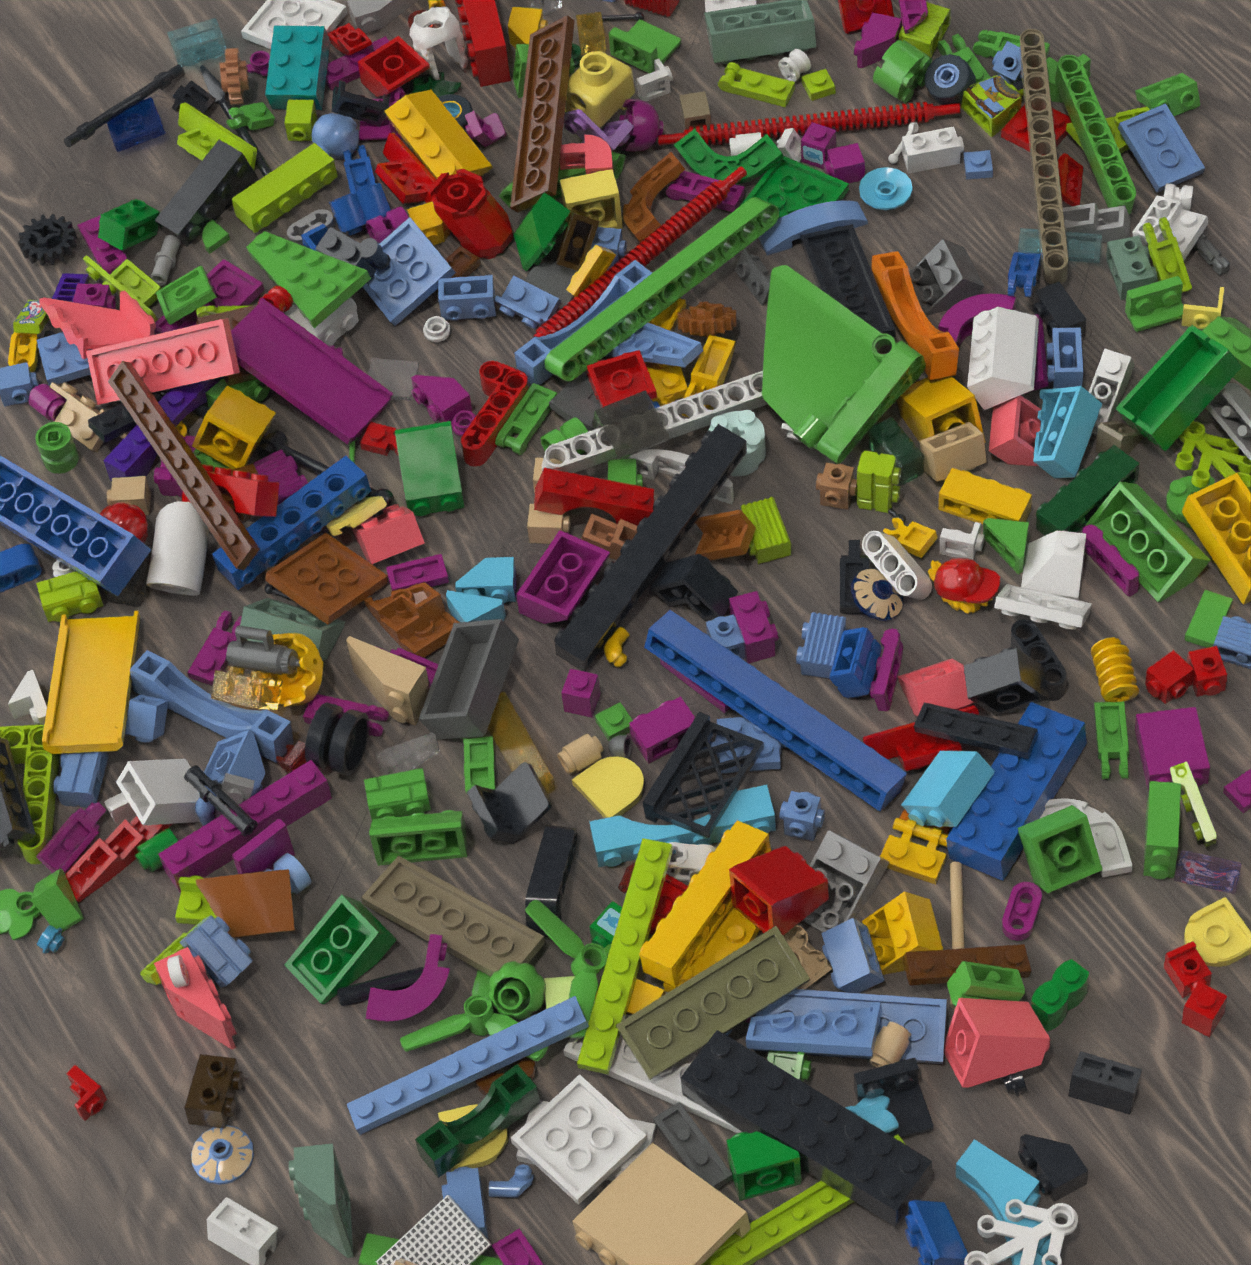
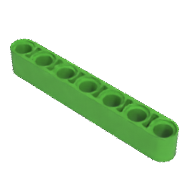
M1074 55L1062 56L1058 62L1055 83L1107 207L1125 205L1130 215L1136 197V189L1083 64Z

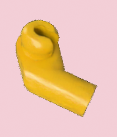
M618 627L604 645L606 660L609 663L612 662L615 667H621L627 661V655L622 652L621 646L630 635L622 627Z

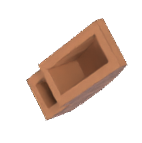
M591 513L581 539L609 551V558L617 560L621 555L620 550L627 539H633L637 533L636 529L638 526L620 519L618 524H615Z

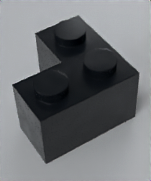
M701 554L666 562L650 587L669 607L687 603L705 622L724 616L730 606L729 598L735 597L739 592L731 584L730 580L726 576L721 575L712 566L711 561Z

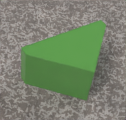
M985 519L983 521V534H985L986 542L1018 575L1023 573L1029 522Z
M61 868L35 884L31 901L50 925L56 929L60 927L62 932L84 919L66 875Z

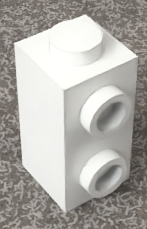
M954 127L902 136V156L908 174L960 164V153L964 152L962 137H957Z

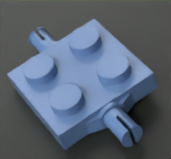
M745 717L717 719L718 725L764 742V748L750 771L781 769L780 754L782 748H787L785 745ZM720 735L716 736L715 741L709 742L711 747L727 743L725 737ZM746 745L734 748L737 757L750 754L753 749ZM730 750L717 753L720 763L733 759ZM736 766L721 771V773L738 772Z

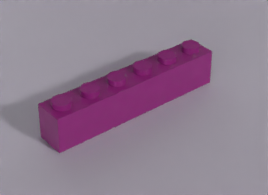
M310 760L239 804L258 823L253 833L243 836L234 825L221 815L158 854L165 873L179 892H181L179 886L180 877L201 876L205 878L234 860L233 853L280 818L286 826H289L331 800L332 797L326 778L313 761Z

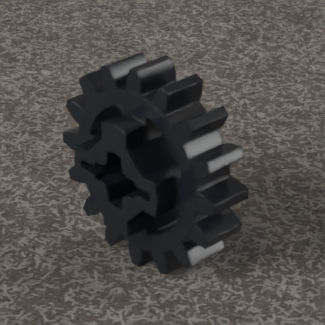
M43 214L39 221L32 218V225H24L25 232L19 233L20 241H18L20 249L24 258H29L32 264L38 260L41 266H44L46 261H50L51 265H55L56 259L63 262L65 261L63 255H72L71 248L77 247L75 229L71 221L66 222L64 216H61L58 220L55 214H52L48 219Z

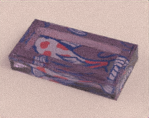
M1181 850L1174 881L1235 894L1242 863Z

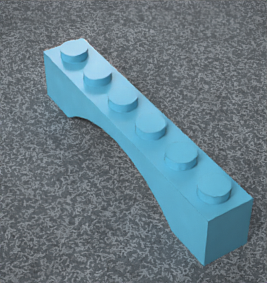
M767 785L737 791L709 838L676 825H648L631 821L619 815L589 821L598 867H614L622 862L636 860L642 838L665 843L677 842L710 845L721 842L724 832L728 829L730 830L737 820L766 833L776 831L775 813ZM708 814L693 821L706 826L710 815Z

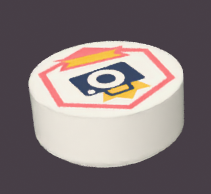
M181 955L169 958L167 966L173 985L176 988L189 985L188 972Z

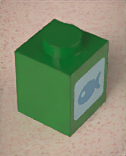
M614 901L589 926L591 942L600 945L603 949L607 945L612 944L622 907Z

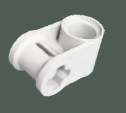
M670 842L673 850H676V855H673L672 852L667 874L679 881L690 882L692 876L696 873L698 874L705 865L708 854L712 851L714 852L716 847L707 844L694 845Z

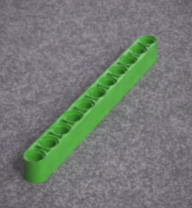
M757 197L746 201L551 350L545 358V369L565 381L576 379L587 370V365L594 364L602 359L633 333L637 332L646 323L650 322L773 227L779 218L778 207Z

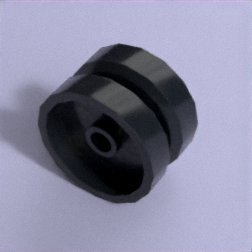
M328 702L322 704L316 711L308 730L305 744L306 762L312 760L316 767L321 769L330 766L332 771L342 775L350 776L358 768L367 746L370 724L368 715L353 709L344 713V709L341 706Z

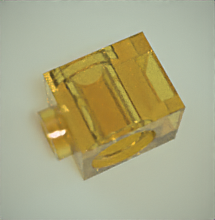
M601 12L576 15L581 55L596 51L606 52Z

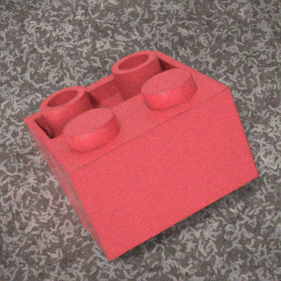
M399 504L384 508L383 514L376 517L372 516L360 525L352 528L367 561L371 564L425 544L413 511L404 506L399 507Z

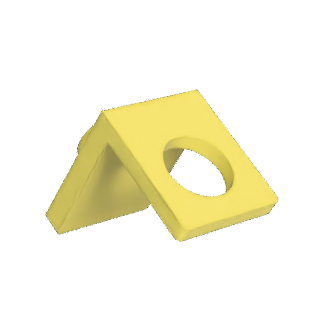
M1220 287L1218 308L1184 304L1182 326L1190 327L1193 325L1196 328L1204 329L1218 316H1221L1224 287Z

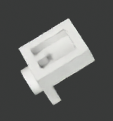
M660 59L654 60L655 72L637 78L638 97L640 100L649 101L671 93L670 81L673 80L672 73L668 66L664 67Z
M975 522L971 534L960 530L943 528L940 535L939 554L974 560L976 551L982 550L985 534H981V523Z

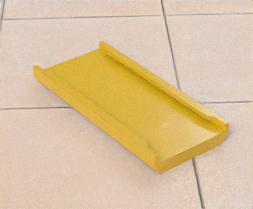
M134 611L133 616L67 619L66 614L61 616L42 736L44 750L52 754L118 751L123 746L132 684L130 668L135 662L140 625L139 611Z

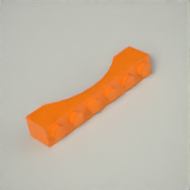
M895 251L873 255L871 270L888 312L908 345L923 355L926 363L924 371L928 378L933 380L955 376L959 347L949 332L939 331L926 317L915 294L908 266L900 253Z

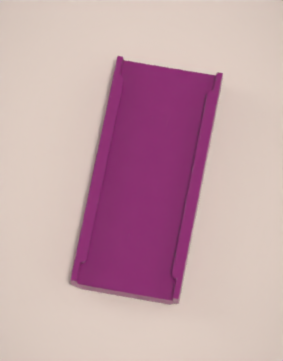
M263 298L231 330L238 365L347 445H350L367 428L370 422L386 408L393 396L391 391Z

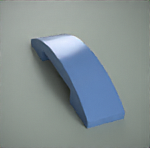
M856 201L825 202L802 208L779 218L773 227L759 237V240L768 256L792 248V241L799 239L800 235L853 224L854 228L868 224V221L859 203Z

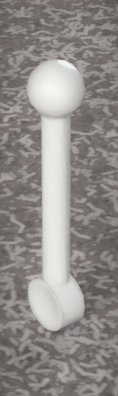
M911 122L909 124V131L905 136L917 133L919 129L918 123ZM902 141L895 152L888 157V161L891 164L898 162V156L902 151Z

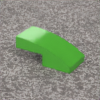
M493 736L463 739L465 792L467 793L474 785L495 790Z

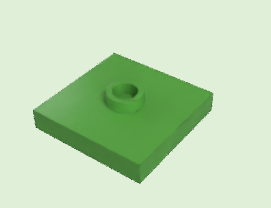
M203 266L197 267L156 292L164 316L170 325L217 298Z

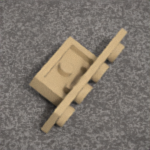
M52 382L49 387L67 399L54 422H61L67 425L76 440L90 450L98 452L103 441L88 427V419L106 410L101 409L99 411L96 409L97 403L84 395L79 397L76 394L78 390L70 384L63 382L62 385ZM130 431L127 432V433H124L123 435H121V436H119V437H121L122 439H124V438L130 433Z

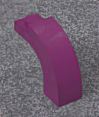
M990 293L966 298L952 306L944 314L938 325V330L949 332L957 346L960 347L961 343L968 336L972 335L975 316L996 307L1016 311V297Z
M429 935L424 969L419 979L412 986L398 991L370 988L365 1019L377 1021L403 1020L420 1013L438 997L446 983L450 968L438 967V961H445L447 943L442 942L443 935Z

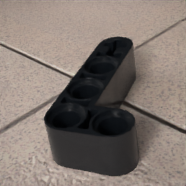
M555 825L545 826L527 889L525 909L530 902L537 899L562 921L561 902L576 850L577 828ZM525 911L526 926L543 935L544 938H550Z

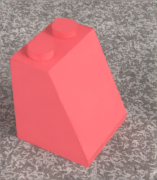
M959 998L944 1042V1054L961 1086L969 1088L1041 1065L1045 1052L1050 1047V1037L1029 1002Z

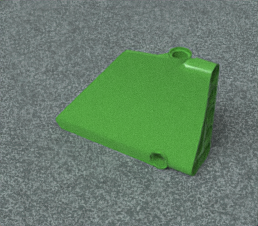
M778 266L772 269L770 277L762 396L764 401L794 431L793 435L809 448L817 449L834 463L840 464L888 408L917 381L923 373L926 363L923 355L902 340L897 343L891 335L880 333L789 266ZM882 346H892V349L889 353H878L879 349Z

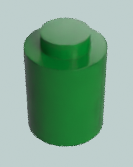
M167 828L137 846L139 853L135 857L143 870L149 868L151 872H154L162 867L158 854L177 843L178 840L173 832Z

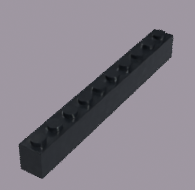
M717 424L713 431H707L701 441L702 446L697 453L692 452L685 462V469L681 474L677 473L672 478L668 492L665 496L660 495L657 498L651 515L648 518L644 517L640 521L636 529V535L632 540L627 539L623 544L619 558L616 562L611 561L604 571L605 577L599 584L595 583L591 587L587 595V601L583 606L579 605L574 610L571 616L572 621L567 628L563 627L559 630L554 639L556 655L581 671L586 672L603 649L605 643L617 630L747 453V441L720 424Z

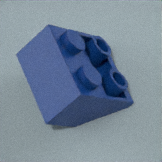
M910 1201L908 1203V1215L905 1216L908 1229H905V1234L910 1247H917L921 1256L917 1258L918 1264L964 1265L968 1252L945 1202Z

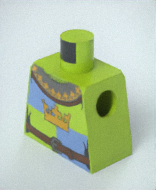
M996 75L973 84L963 92L961 108L989 136L993 137L1021 109V97L1024 96L1023 81L1018 80L1010 85L1001 76Z

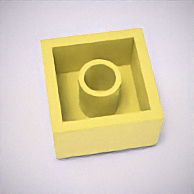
M613 169L560 180L564 207L570 211L572 208H576L597 215L600 221L598 227L623 228L619 191ZM570 213L568 214V216H567L566 219H565L567 222H568Z

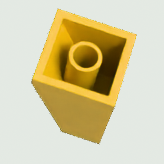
M952 376L930 380L928 377L913 383L897 399L900 416L919 442L968 422L972 423L983 433L975 395Z
M227 385L206 413L192 447L231 469L246 466L269 429L276 412L269 409L266 405L247 397L241 391Z

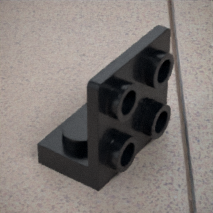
M915 1057L854 1074V1092L858 1103L864 1098H875L880 1095L890 1099L886 1110L894 1115L899 1127L887 1134L892 1137L898 1134L903 1139L933 1130V1122L919 1085V1067Z

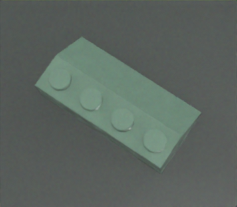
M782 0L704 12L710 51L714 63L726 64L743 58L752 60L758 56L769 54L778 56L794 49H800L804 52L809 50V48L816 47L814 18L807 0Z
M333 1143L295 1147L294 1160H289L290 1180L294 1181L295 1194H298L300 1207H303L305 1221L310 1220L313 1231L346 1258L354 1257L351 1197Z

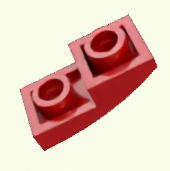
M350 23L327 33L331 44L345 55H352L372 45V41L360 28L355 30Z

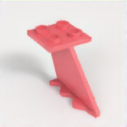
M125 290L120 292V310L45 297L39 299V304L48 314L52 326L55 329L60 328L67 342L78 347L82 359L87 358L86 351L88 349H97L152 336L156 329L153 317L147 315L140 307L138 301L132 299Z

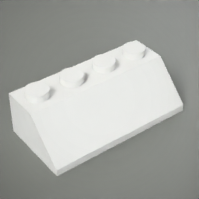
M996 307L989 311H983L974 317L967 387L975 395L976 400L984 410L1034 390L1039 319L1036 315Z

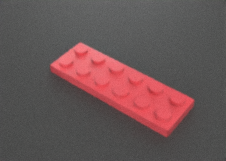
M228 318L86 351L97 405L120 400L108 383V380L122 361L131 362L151 393L240 373Z

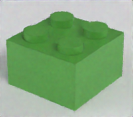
M1073 805L1017 828L1033 882L1047 893L1103 870L1087 815Z

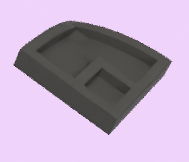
M583 373L570 381L549 402L550 408L566 420H570L573 417L578 418L588 432L608 425L617 412L615 410L606 414L603 413L599 400L596 399L589 382L588 375Z

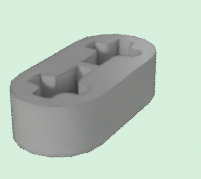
M318 209L293 223L287 230L288 240L303 246L302 237H300L302 234L322 225V223H324L327 229L330 227L334 228L331 212L325 209Z

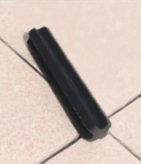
M424 967L337 989L339 1003L341 1006H346L368 1000L370 988L389 991L406 989L419 979Z

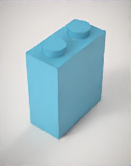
M939 751L901 806L909 813V819L916 821L917 825L957 827L995 771L977 751Z

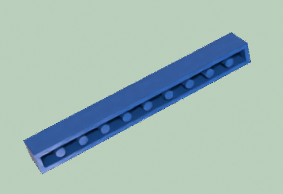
M669 610L649 628L644 648L881 812L901 792L907 773L900 769L898 765L887 760L873 748L858 740L850 732L842 729L825 715L806 704L802 699L784 689L779 683L771 680L754 666L735 655L731 650L726 649L713 640L708 634L697 629L683 617Z

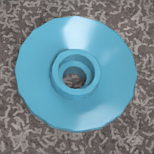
M884 167L868 172L861 179L859 191L860 197L869 206L876 209L889 210L904 205L910 199L913 187L906 173L895 168Z

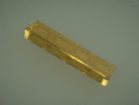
M505 691L501 692L488 725V730L512 772L521 763H530L546 793L549 794L555 791V782L552 774Z

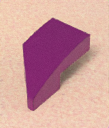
M899 0L905 34L910 33L928 16L926 0Z

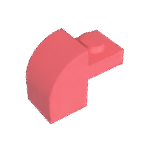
M584 135L585 143L561 145L560 170L585 168L586 174L613 169L611 148L600 137Z

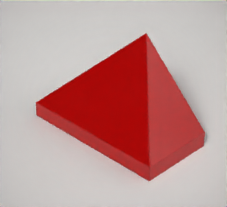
M1063 153L1057 160L1062 201L1070 206L1080 205L1083 166L1068 154Z

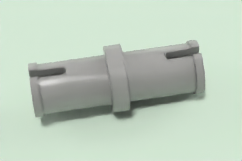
M173 235L165 236L161 250L154 259L156 264L150 278L159 286L166 284L170 270L176 264L175 256L181 242Z

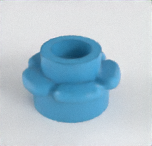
M50 925L42 933L37 946L43 949L44 954L50 951L55 953L64 941V937L61 936L62 928L56 929Z

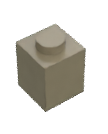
M705 91L679 95L684 130L689 129L690 126H693V129L695 128L696 130V126L699 125L700 131L703 130V125H707V130H710L711 114Z

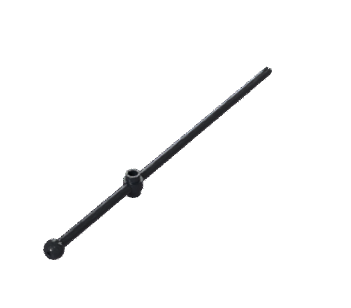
M50 330L43 333L44 337L57 334ZM170 389L159 391L158 393L164 397ZM200 405L192 412L205 417L210 408ZM279 430L269 433L267 436L264 435L259 443L261 446L258 448V453L262 458L282 449L286 457L291 455L296 463L318 474L329 468V466L286 446L285 444L288 442V439ZM370 487L371 492L366 497L382 496L387 503L386 507L393 504L394 496L390 490L384 488L376 490Z

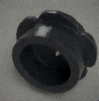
M1021 1071L1003 1077L1008 1094L1015 1092V1095L1018 1097L1019 1093L1027 1091Z

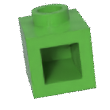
M636 459L608 460V480L643 487V474H638Z

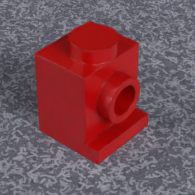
M1194 941L1166 953L1164 969L1182 998L1192 994L1198 982L1210 986L1212 973L1198 953Z

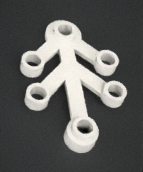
M1012 1199L1007 1202L1005 1207V1215L1008 1220L1019 1222L1023 1218H1028L1042 1223L1030 1228L999 1221L991 1215H983L977 1223L978 1233L982 1237L990 1238L997 1234L1014 1239L987 1254L981 1251H972L967 1254L964 1260V1265H997L1023 1250L1020 1265H1034L1039 1240L1051 1234L1048 1253L1042 1257L1041 1265H1046L1045 1262L1048 1260H1054L1057 1262V1265H1062L1060 1254L1064 1236L1071 1234L1076 1229L1078 1224L1077 1213L1071 1206L1065 1203H1058L1052 1205L1049 1209L1026 1205L1018 1199ZM1018 1207L1021 1212L1019 1214H1012L1009 1209ZM1062 1217L1067 1220V1223L1061 1225L1057 1224L1055 1220ZM983 1223H991L993 1228L985 1230L981 1225Z

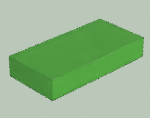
M1205 590L1185 634V641L1206 648L1213 647L1223 616L1227 617L1233 599Z

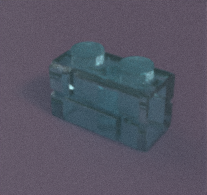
M216 18L167 32L176 63L182 67L193 66L198 62L216 59L225 54L226 45Z

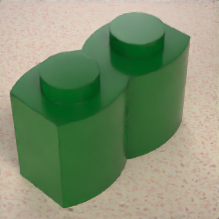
M1073 959L1062 963L1055 970L1052 980L1039 986L1032 996L1031 1007L1047 1032L1057 1028L1064 1021L1067 1011L1077 1007L1087 994L1089 971Z

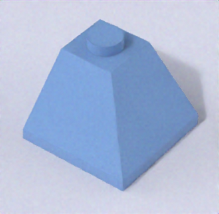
M247 730L218 741L204 773L212 780H217L220 784L225 773L255 780L250 797L261 791V782L264 778L265 770L255 735L251 730Z

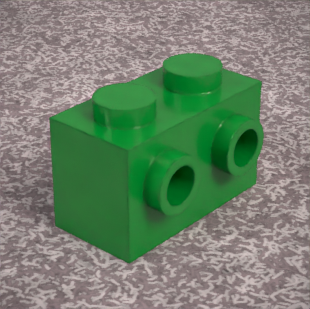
M131 200L101 214L98 238L123 251L157 235L158 224L155 219L159 216L160 211L147 205L142 200Z

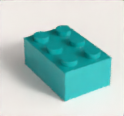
M274 25L265 96L272 109L287 110L288 100H314L316 110H322L331 43L325 26Z

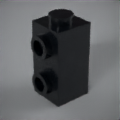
M1059 281L1035 291L1034 304H1032L1033 312L1041 317L1051 338L1053 328H1081V338L1085 337L1086 318Z

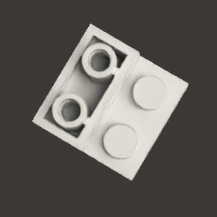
M1157 195L1134 229L1133 237L1140 236L1143 246L1148 247L1149 244L1145 238L1143 224L1149 222L1154 228L1157 242L1165 240L1159 227V219L1166 217L1173 236L1177 239L1183 260H1185L1208 225V217L1183 210L1181 201Z

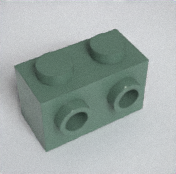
M1140 236L1107 242L1106 261L1120 300H1126L1128 290L1157 282L1156 268L1150 266L1149 250L1147 246H1143Z

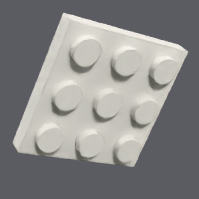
M267 0L241 30L242 37L271 49L274 25L325 26L327 33H329L345 17L347 8L345 5L332 0Z
M580 1074L511 1137L512 1144L578 1205L647 1141V1134Z

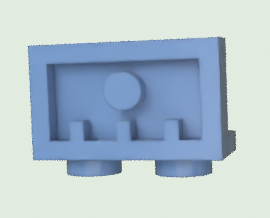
M514 275L502 297L496 295L494 299L500 306L499 311L512 318L515 314L522 317L521 322L533 329H536L537 326L541 327L543 323H546L555 314L562 302L559 298Z

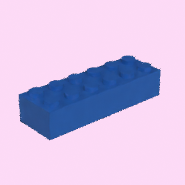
M1033 702L1029 704L1018 722L1019 725L1038 729L1039 735L1029 759L1000 752L991 765L995 773L957 827H953L946 838L949 859L1004 881L1023 850L1017 828L1040 819L1045 811L1046 803L1055 797L1087 744L1085 722Z

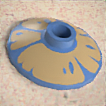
M226 1125V1129L213 1127L202 1133L194 1143L191 1152L192 1166L197 1175L208 1183L218 1185L232 1183L243 1177L251 1167L254 1158L253 1143L248 1135L238 1127ZM220 1147H226L222 1153L215 1152Z

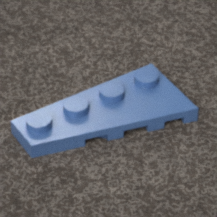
M646 323L605 356L617 357L624 353L640 350L644 362L686 367L703 351L701 343L654 324Z
M881 1002L870 1003V1007L854 1009V1005L841 1006V1011L822 1013V1009L809 1010V1013L802 1016H794L792 1012L751 1017L746 1036V1047L758 1050L872 1056L882 1012Z

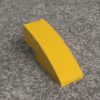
M709 335L703 351L693 368L691 382L683 398L724 384L736 341ZM704 405L708 410H714V407L711 405Z

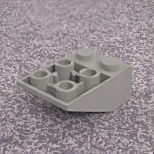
M828 830L810 867L815 871H821L826 876L829 883V900L802 921L825 932L851 918L855 919L876 889L890 861L840 834Z

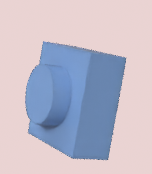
M990 150L963 152L966 180L993 177Z

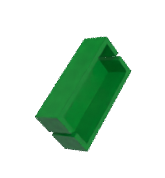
M1191 325L1115 409L1131 428L1142 436L1147 437L1149 441L1163 451H1166L1242 366L1229 349L1213 338L1210 339L1207 334Z

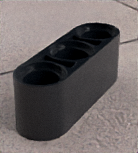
M1028 619L1016 621L1011 627L1010 648H1017L1034 660H1042L1037 662L1045 667L1049 695L1048 701L1060 700L1064 696L1066 689L1067 673L1065 668L1033 621Z

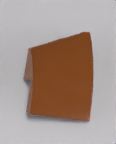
M425 582L406 589L391 591L390 597L375 601L372 597L364 600L366 607L386 632L404 650L422 658L447 644L454 623H460L445 611L441 594Z
M289 869L196 879L198 889L201 890L215 916L220 917L229 926L230 930L227 933L232 938L295 930Z

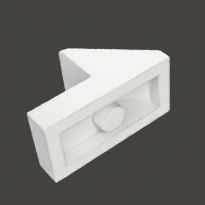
M30 670L26 673L11 697L8 706L14 719L31 714L35 725H44L47 705L33 670Z

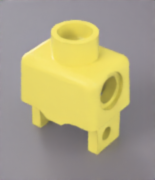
M601 51L587 53L581 58L580 67L569 77L565 112L580 109L599 128L602 127L619 109L625 110L626 108L622 107L623 103L634 95L635 86L632 69Z

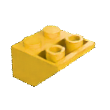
M904 891L862 920V923L868 927L882 975L905 971L903 963L905 952L943 950L930 899Z

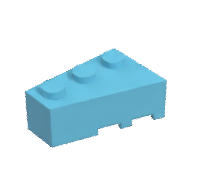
M1082 386L1040 390V398L1043 400L1042 410L1038 411L1037 418L1041 421L1040 431L1036 432L1033 462L1054 479L1075 477L1102 403Z

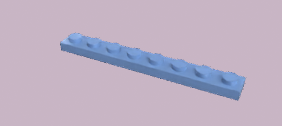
M575 996L347 1103L357 1132L361 1135L589 1027Z

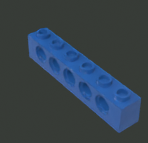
M344 456L277 506L276 517L263 516L246 528L260 550L245 570L236 569L221 547L212 553L218 571L237 590L251 583L255 577L267 568L274 566L279 559L290 551L297 549L310 536L321 531L333 519L340 517L345 510L356 502L363 500L371 492L367 475L347 456Z

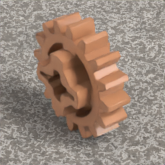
M238 48L225 49L226 61L220 63L223 92H228L231 105L244 104L243 92L244 90H249L246 61H241Z

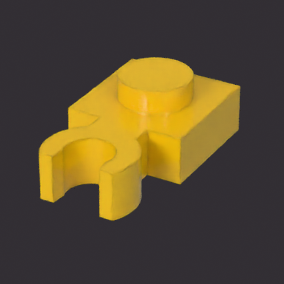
M899 518L892 519L893 527L896 530L886 528L883 530L885 534L895 537L908 553L920 558L925 555L938 538L935 530L914 521L907 527Z

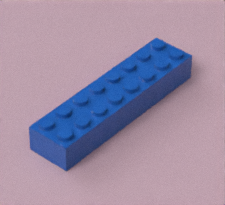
M0 455V525L118 597L151 549L132 533Z

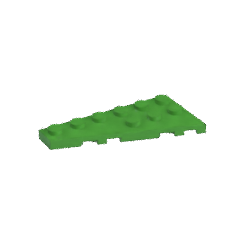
M265 231L256 236L254 241L246 247L249 255L261 269L266 271L268 277L272 281L274 280L277 286L285 288L291 294L293 305H296L300 313L309 320L314 329L371 279L368 271Z

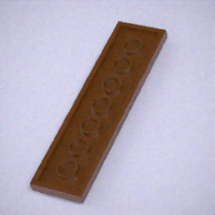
M568 15L530 34L510 208L517 213L534 206L544 192L550 197L556 195L575 20Z

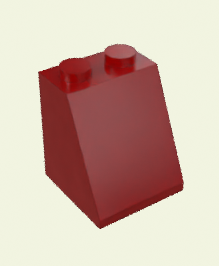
M782 846L734 865L729 869L732 906L763 933L777 926L781 934L784 935L829 900V883L826 876L819 870L815 871L807 864L801 854L798 852L794 853L787 846Z

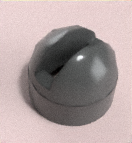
M629 735L613 737L608 744L609 753L613 757L629 759L632 753L631 737Z

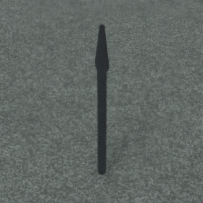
M201 65L200 70L209 94L216 98L215 103L221 106L227 118L233 119L228 112L229 109L233 108L227 98L228 92H223L221 83L204 65ZM245 126L235 129L241 139L257 149L255 163L262 175L266 176L272 172Z

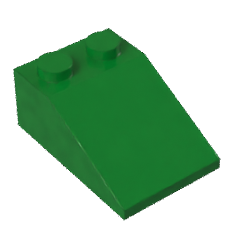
M341 894L284 965L324 1005L337 995V989L349 986L375 966L397 939L360 901Z

